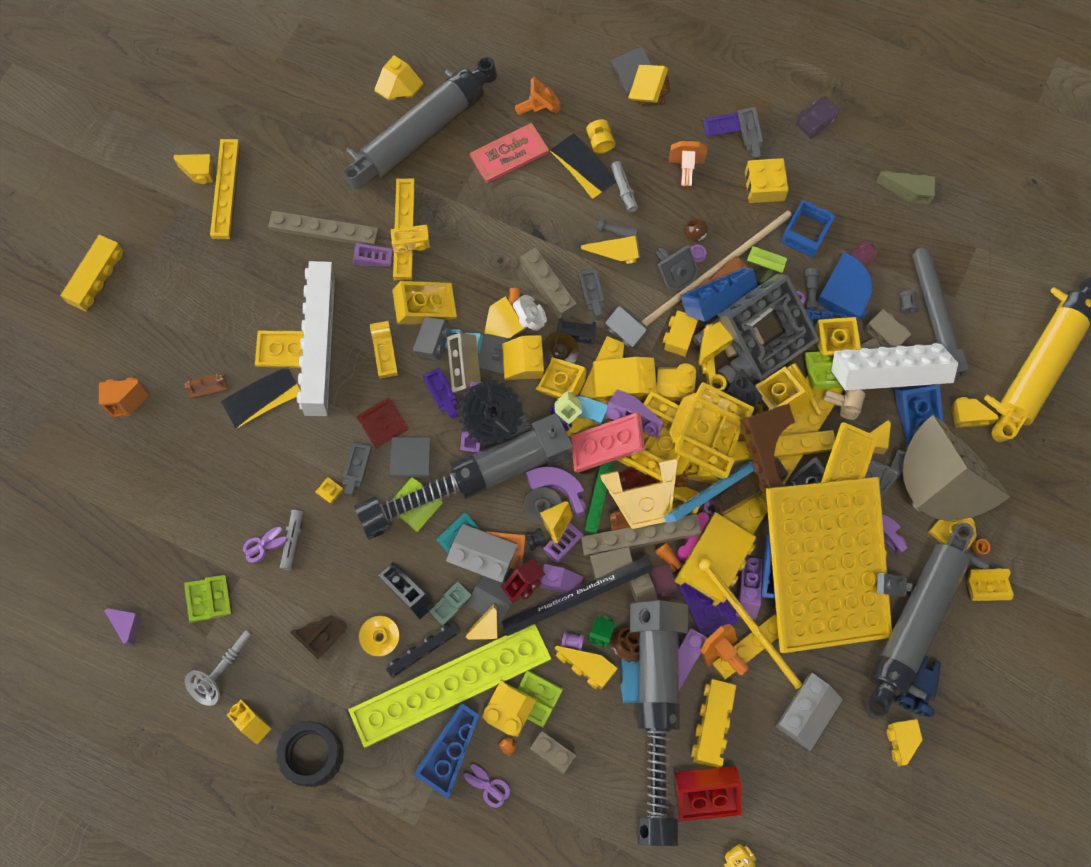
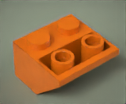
M126 378L122 381L110 379L99 383V405L111 417L131 415L149 397V391L136 378Z

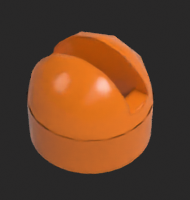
M979 539L972 544V550L977 555H984L990 551V544L986 539Z
M505 738L499 743L498 747L507 756H511L516 750V743L513 742L512 738Z

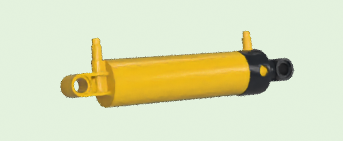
M1091 277L1080 283L1079 291H1070L1064 294L1055 287L1050 290L1061 302L1001 402L989 395L984 397V400L1001 414L992 429V437L995 441L1004 442L1012 439L1017 435L1022 425L1033 423L1086 332L1091 327Z

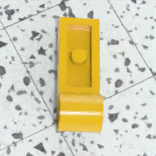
M389 321L370 324L379 379L397 376L398 372Z
M713 357L701 365L702 374H705V380L708 385L714 387L712 384L718 383L721 388L716 389L724 392L727 381L724 376L715 374Z

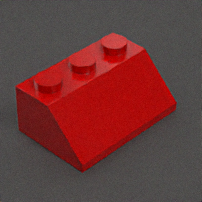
M736 766L674 772L679 822L742 815V783Z

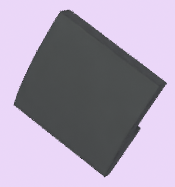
M642 47L611 60V65L619 77V83L627 95L630 94L639 65H652Z
M392 437L390 476L429 477L431 438Z

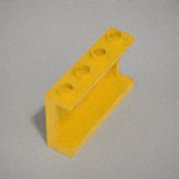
M715 512L709 519L675 582L679 585H682L684 582L713 599L714 606H717L720 602L724 603L727 598L710 578L707 571H700L699 563L705 558L711 559L713 561L711 566L728 588L729 586L733 587L738 579V576H736L738 570L741 571L747 562L745 560L746 555H750L755 548L753 542L756 537Z

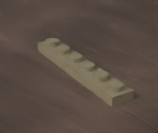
M272 211L268 224L269 230L372 246H376L379 234L377 227Z
M694 514L684 516L675 522H662L635 529L629 527L583 536L581 540L586 558L591 555L626 547L632 549L701 535L698 515Z

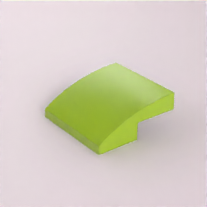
M752 246L747 261L783 272L787 258Z
M820 351L805 353L807 371L813 390L843 388L831 371L834 355L823 356Z
M411 477L394 498H401V494L406 496L408 491L413 493L415 488L420 490L422 489V484ZM436 499L435 503L429 502L428 506L422 505L421 509L415 508L414 512L408 511L406 515H399V518L414 531L418 532L443 502Z
M226 575L207 577L205 580L184 583L189 623L231 614Z
M527 670L518 690L537 699L528 720L544 727L563 688Z

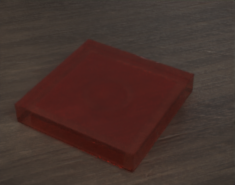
M389 397L356 416L375 449L392 440V437H397L409 430Z

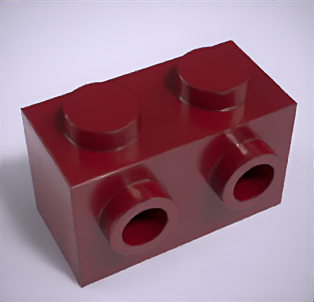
M532 559L518 567L501 588L512 603L521 598L525 600L534 593L533 590L542 584L541 580L546 574L541 566Z

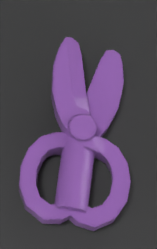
M275 527L268 531L262 539L256 537L249 539L243 547L246 560L250 563H258L265 557L266 549L272 550L284 545L288 541L286 537L274 539L283 529ZM258 542L257 545H255V546H253L252 548L249 549V547H250L253 543ZM260 552V554L257 557L251 558L252 556Z
M472 764L471 769L477 777L464 773V778L472 786L485 789L483 797L489 806L494 808L502 806L504 800L510 796L508 785L504 781L497 779L490 782L486 772L479 766ZM494 785H502L505 789V794L498 790ZM488 792L493 797H495L499 802L493 803L492 801H490V799L488 798Z

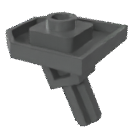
M686 245L672 255L665 248L658 249L656 256L661 262L657 265L667 288L680 291L694 282L698 267L690 246Z

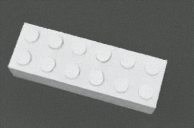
M938 343L908 347H879L877 349H844L834 352L831 371L845 391L954 383L958 362L942 344Z

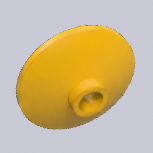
M375 616L368 619L362 625L359 632L361 647L372 656L380 657L391 653L399 642L397 625L385 616ZM383 634V640L378 641L377 635Z

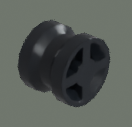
M537 528L532 533L529 531L525 532L531 551H534L536 547L546 546L541 528Z

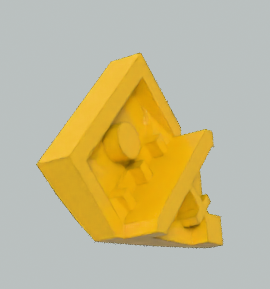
M506 296L490 306L485 334L510 339L525 330L519 323V318Z

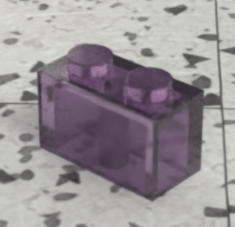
M824 96L820 100L816 99L807 110L803 109L799 113L796 125L812 139L836 120L840 109Z

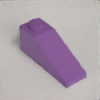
M690 628L679 647V690L698 659L706 639H708Z

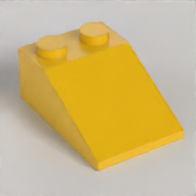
M400 281L392 290L397 324H422L424 317L442 320L457 318L452 283Z
M630 357L593 362L595 398L611 399L617 389L635 396L639 401H645L651 391L657 394L654 358Z

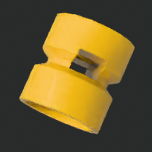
M596 120L587 126L586 131L595 153H606L614 148L615 141L607 120Z

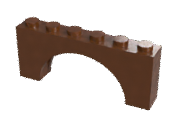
M789 404L739 420L740 430L747 442V451L751 454L753 460V469L759 478V487L766 499V508V488L784 487L775 466V447L781 433L788 426L795 423Z

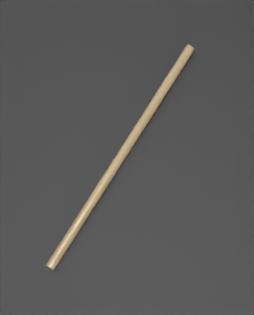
M786 211L641 322L648 326L681 301V295L698 288L708 278L710 279L735 256L739 257L792 216L791 212Z

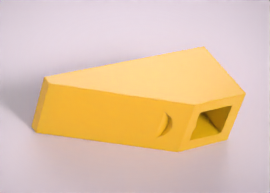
M560 646L555 647V652L557 653L555 656L563 663L567 661L571 664V669L577 675L581 676L583 674L588 679L587 683L594 689L599 688L602 690L618 669L602 655Z

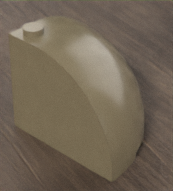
M932 415L914 434L905 454L903 477L906 489L913 500L912 505L918 512L922 511L940 520H962L983 514L1010 498V495L1000 481L987 471L989 468L957 434L954 435L948 430L949 427L936 416Z

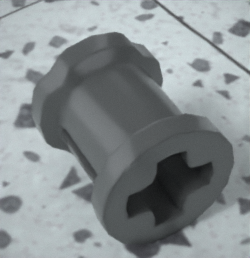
M913 290L904 291L899 294V297L902 299L903 307L901 312L903 314H912L918 311L915 301L917 294Z

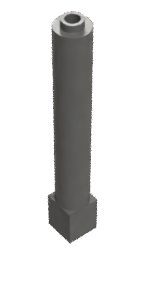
M925 247L918 248L912 257L938 344H942L958 362L955 378L963 377L969 369L963 349H959L931 251Z

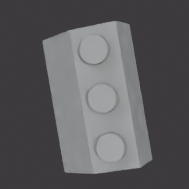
M462 524L453 541L446 561L503 583L518 545Z
M812 673L807 676L775 727L811 751L843 699L828 683Z

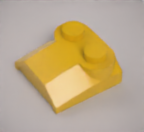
M552 357L536 390L557 399L567 390L574 396H578L585 382L587 370L585 367Z
M684 363L678 367L657 368L656 387L658 395L670 401L681 402L684 397L694 394L696 369L693 365Z
M501 680L488 706L485 708L482 718L488 724L506 734L518 737L537 699L528 696Z

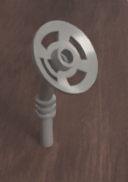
M245 630L233 647L228 649L229 652L225 653L226 656H222L223 660L209 676L196 670L190 671L185 676L186 689L196 701L207 706L215 705L219 701L220 692L215 681L226 667L233 663L232 660L236 659L235 656L238 657V652L252 635L249 631ZM193 675H196L197 677L192 682Z

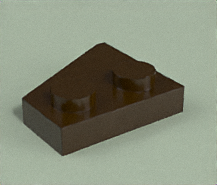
M330 615L318 622H312L297 630L294 629L290 634L319 660L346 631V628Z

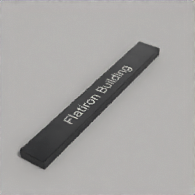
M648 556L502 621L506 636L512 635L654 570V567Z

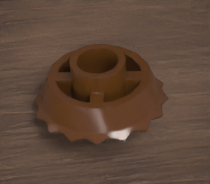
M630 626L616 629L610 641L615 655L619 656L621 660H626L628 663L632 661L636 663L639 660L640 633L630 632Z

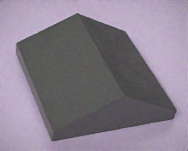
M482 576L466 606L484 615L495 604L497 606V623L501 625L513 603L501 588L505 582L502 583Z

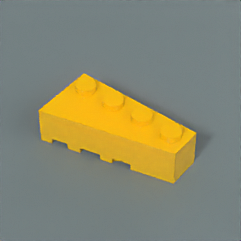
M714 679L709 684L706 683L703 693L704 696H707L706 702L701 704L699 716H702L701 724H697L695 736L698 737L697 745L693 744L691 757H694L693 763L713 768L723 766L724 758H720V754L723 755L726 749L727 740L724 738V734H727L730 725L728 714L732 712L736 685Z

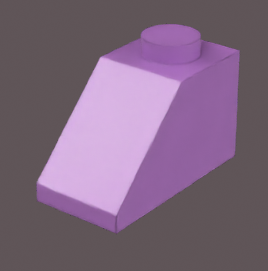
M544 564L543 572L546 575L541 580L540 588L566 593L582 585L583 576L565 568Z

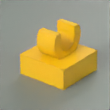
M327 477L315 492L332 505L344 490Z

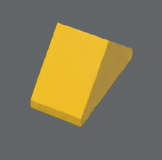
M889 420L870 433L878 437L873 453L884 454L888 449L891 426Z
M563 502L540 513L544 526L554 543L560 541L573 517L569 502Z
M495 604L467 631L466 638L468 640L497 639L498 623L497 606Z

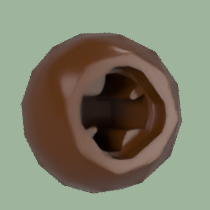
M693 219L685 226V234L692 241H701L708 233V227L705 221L701 219Z

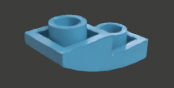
M620 660L622 675L620 686L623 703H639V660L636 663Z

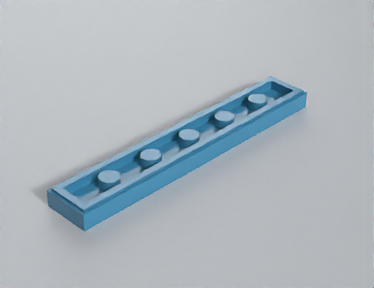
M753 460L748 461L731 472L727 478L720 479L666 514L664 517L666 522L670 523L679 520L753 472Z

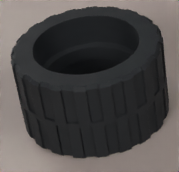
M302 721L292 725L282 734L283 736L279 739L276 749V763L279 766L278 769L287 780L304 787H317L326 784L329 780L331 781L336 773L339 772L340 766L343 763L344 750L341 740H339L338 735L332 729L319 722ZM308 734L321 736L329 747V758L326 765L314 774H303L292 763L294 745L300 738Z

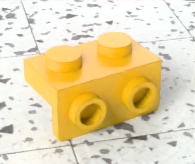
M427 225L390 229L393 252L405 253L408 250L422 251L430 248Z
M1010 569L970 570L966 583L972 601L1012 600L1014 594L1008 580L1011 574Z

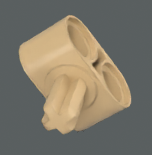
M848 390L845 395H840L827 391L824 401L840 406V416L843 418L855 420L861 412L865 393L862 390Z

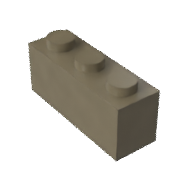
M457 333L447 337L452 393L464 394L469 391L471 381L481 383L476 335Z

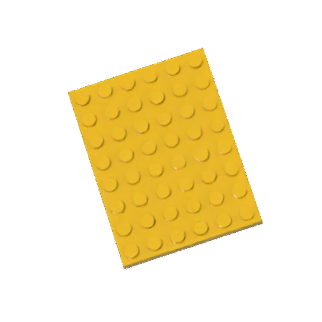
M879 477L766 488L780 652L789 653L889 638L892 633L889 595L877 594L878 573L887 574Z

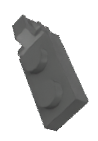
M756 107L738 110L737 115L746 151L750 150L752 159L759 158L761 156L760 147H763V138Z
M592 269L578 272L586 308L588 311L593 312L595 320L602 319L601 309L605 307V300L597 270Z
M352 442L343 474V485H346L344 493H346V496L354 497L356 487L360 488L363 483L372 447L369 445Z
M878 573L877 594L904 597L907 596L908 591L912 592L916 585L907 583V578L903 576Z

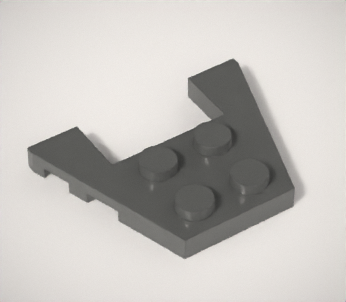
M897 450L891 467L874 460L870 461L865 478L879 477L880 498L903 472L906 452Z

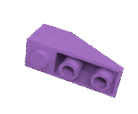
M617 389L608 402L605 417L617 420L638 412L641 414L643 433L659 438L663 422L635 396Z
M746 556L745 560L747 562L740 573L737 600L751 618L756 620L761 605L763 559Z

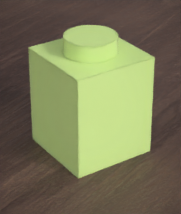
M569 390L555 402V413L568 424L583 412L582 402Z

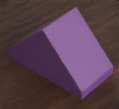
M109 608L104 610L123 644L129 647L134 645L141 617L135 613Z

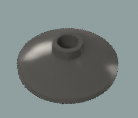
M535 488L524 499V514L532 523L544 525L540 513L561 504V499L557 492L551 488ZM540 501H544L542 506H538Z

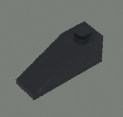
M393 562L378 575L419 619L434 607V604L427 595Z

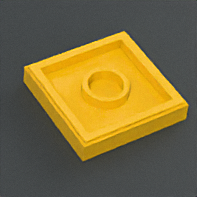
M639 65L628 98L632 101L657 103L668 68L665 66Z

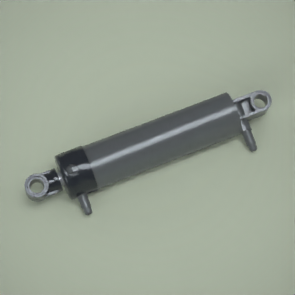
M489 57L480 59L477 63L478 68L474 71L460 68L454 73L446 69L445 74L449 78L441 86L364 146L359 153L348 147L346 151L354 159V162L344 170V176L350 188L359 189L375 176L382 178L464 110L470 108L484 95L483 83L493 82L497 78L494 60Z
M958 524L946 545L937 544L934 546L881 655L878 657L869 675V680L876 685L865 708L870 718L875 720L883 718L889 711L895 696L907 697L908 693H911L918 698L926 699L927 693L913 686L917 672L970 563L986 570L989 567V564L966 551L974 534L973 527L970 524ZM958 531H964L967 537L960 536ZM873 703H879L882 706V712L874 711Z

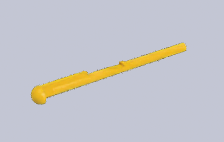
M708 558L701 560L699 563L700 571H707L710 578L796 689H799L803 684L711 566L713 561Z

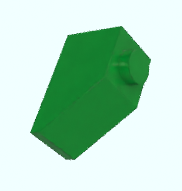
M606 616L596 617L588 643L607 649L615 626L611 618Z

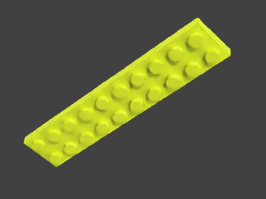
M534 624L512 635L499 638L348 710L364 748H367L498 686L501 680L506 682L525 673L527 670L538 667L550 661L551 657Z

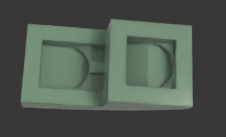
M457 582L443 595V598L429 613L444 626L465 605L472 595Z

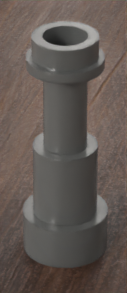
M599 220L597 230L603 232V230L609 231L623 238L636 236L639 231L635 227L628 228L621 225H611L605 223L606 220Z
M817 268L805 270L806 290L808 291L806 309L817 310L819 303L816 301V291L818 290L820 270Z

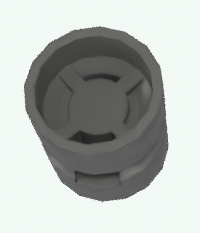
M739 356L731 361L730 366L725 365L717 371V374L725 377L727 381L726 389L729 388L741 369L746 372L749 378L753 376L752 369L744 358Z

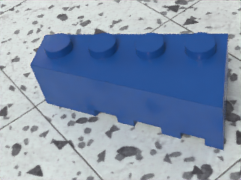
M743 267L681 295L686 315L696 320L706 321L757 288L758 284L753 269Z
M463 703L454 713L414 773L416 777L448 799L479 717L477 713Z

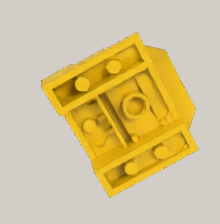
M702 382L696 393L682 399L672 422L669 434L675 443L674 453L705 468L707 472L722 479L727 478L734 463V459L731 456L741 432L739 420L752 416L754 407Z
M651 391L643 404L663 422L660 436L655 438L643 433L645 451L618 459L617 461L629 467L632 466L646 475L648 474L663 482L659 461L677 458L676 475H682L690 460L674 453L675 443L669 434L679 405Z

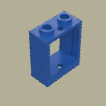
M802 200L780 243L814 258L835 215L831 214L828 210L815 206L811 202ZM801 214L825 225L817 242L792 231Z

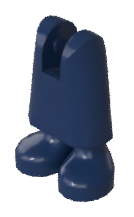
M925 656L913 686L927 693L926 699L919 697L915 705V695L908 693L907 697L898 696L896 703L906 710L914 709L913 713L933 718L935 711L928 702L929 699L935 700L941 662L934 660L930 670L926 669L928 656Z

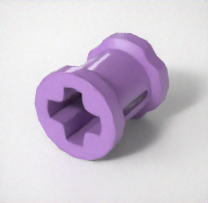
M564 630L561 647L581 651L584 634L579 636L569 634L568 631Z

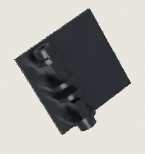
M741 369L725 393L754 407L752 415L757 414L755 407L763 396L746 372Z

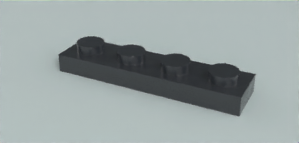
M455 623L442 627L440 629L441 633L435 637L431 635L424 639V644L416 648L414 646L406 652V656L402 659L396 658L391 661L386 669L389 675L394 678L460 634Z

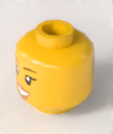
M738 844L725 854L727 863L724 866L755 867L754 861L757 859L747 845Z

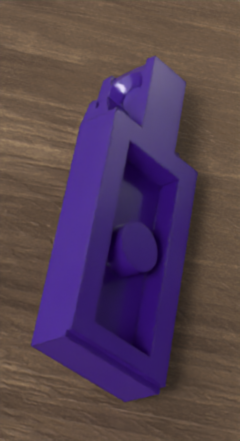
M737 113L703 119L706 137L741 131Z
M440 368L423 375V379L442 413L447 411L451 420L458 417L457 411L454 408L458 405L456 397L452 393Z

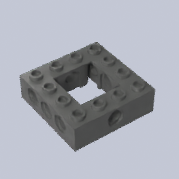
M776 274L717 314L722 325L733 337L732 344L738 356L744 358L750 365L753 372L751 378L759 381L820 340L788 275ZM774 307L786 332L763 347L755 335V329L745 324L754 318H759L761 313Z

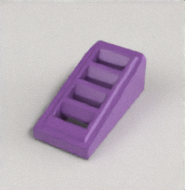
M356 243L353 265L390 267L393 249ZM368 253H371V258L367 257ZM383 254H386L385 260H382Z
M570 522L563 535L571 543H567L562 537L560 539V542L566 546L565 549L559 544L554 543L553 540L543 548V552L557 564L584 536ZM568 529L576 535L575 538L567 533ZM555 546L561 553H556L552 547Z

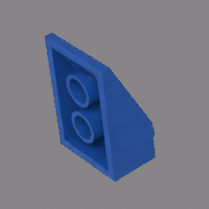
M938 384L894 388L896 407L907 447L914 434L929 417L934 415L943 422L940 385Z

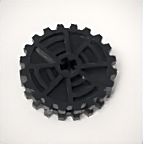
M496 380L490 382L483 381L470 387V390L463 394L464 399L459 401L461 409L457 410V414L461 415L458 422L463 423L462 431L469 433L468 438H475L478 444L484 442L485 445H495L509 440L512 434L517 433L516 427L521 426L522 423L519 420L523 416V412L520 411L522 403L517 401L519 396L512 393L513 389L511 387L506 388L503 382L497 384Z

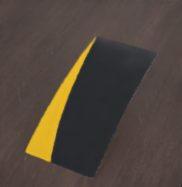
M575 134L570 135L550 149V152L572 173L592 199L616 183V179L607 167Z
M286 367L242 388L222 400L221 403L235 429L266 411L297 397V392L301 390L290 370Z

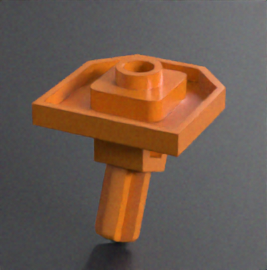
M533 77L530 80L531 95L529 100L515 105L517 114L521 115L531 110L536 112L544 108L558 113L561 109L560 101L555 96L553 90Z
M680 141L671 145L669 162L681 163L682 186L690 187L692 185L695 163L704 164L707 146L701 142Z
M731 624L717 629L706 639L700 652L704 663L708 667L718 658H721L724 662H728L739 675H743L748 670V666L736 654L738 651L732 646L738 640L735 629Z

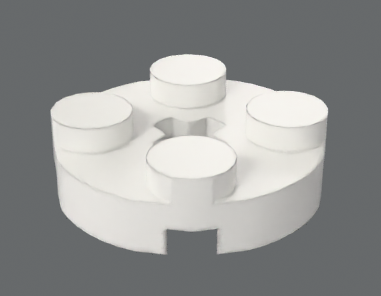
M523 295L513 303V307L520 318L519 323L524 328L529 327L532 330L538 331L547 322L545 311L540 304L537 306L533 302L535 300L533 297Z

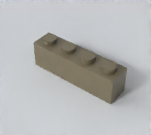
M536 247L520 256L521 268L558 319L561 318L564 321L575 314L577 303Z

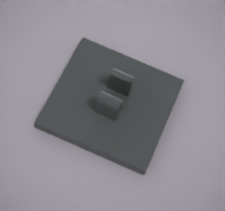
M484 333L480 353H478L479 369L504 375L502 344L511 340Z

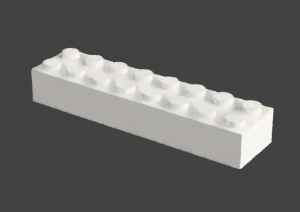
M309 261V267L305 268L307 285H304V297H306V303H303L305 320H302L304 338H301L300 343L303 355H300L299 358L302 373L298 375V384L301 385V391L297 392V403H299L300 409L303 410L304 416H328L335 275L332 262Z

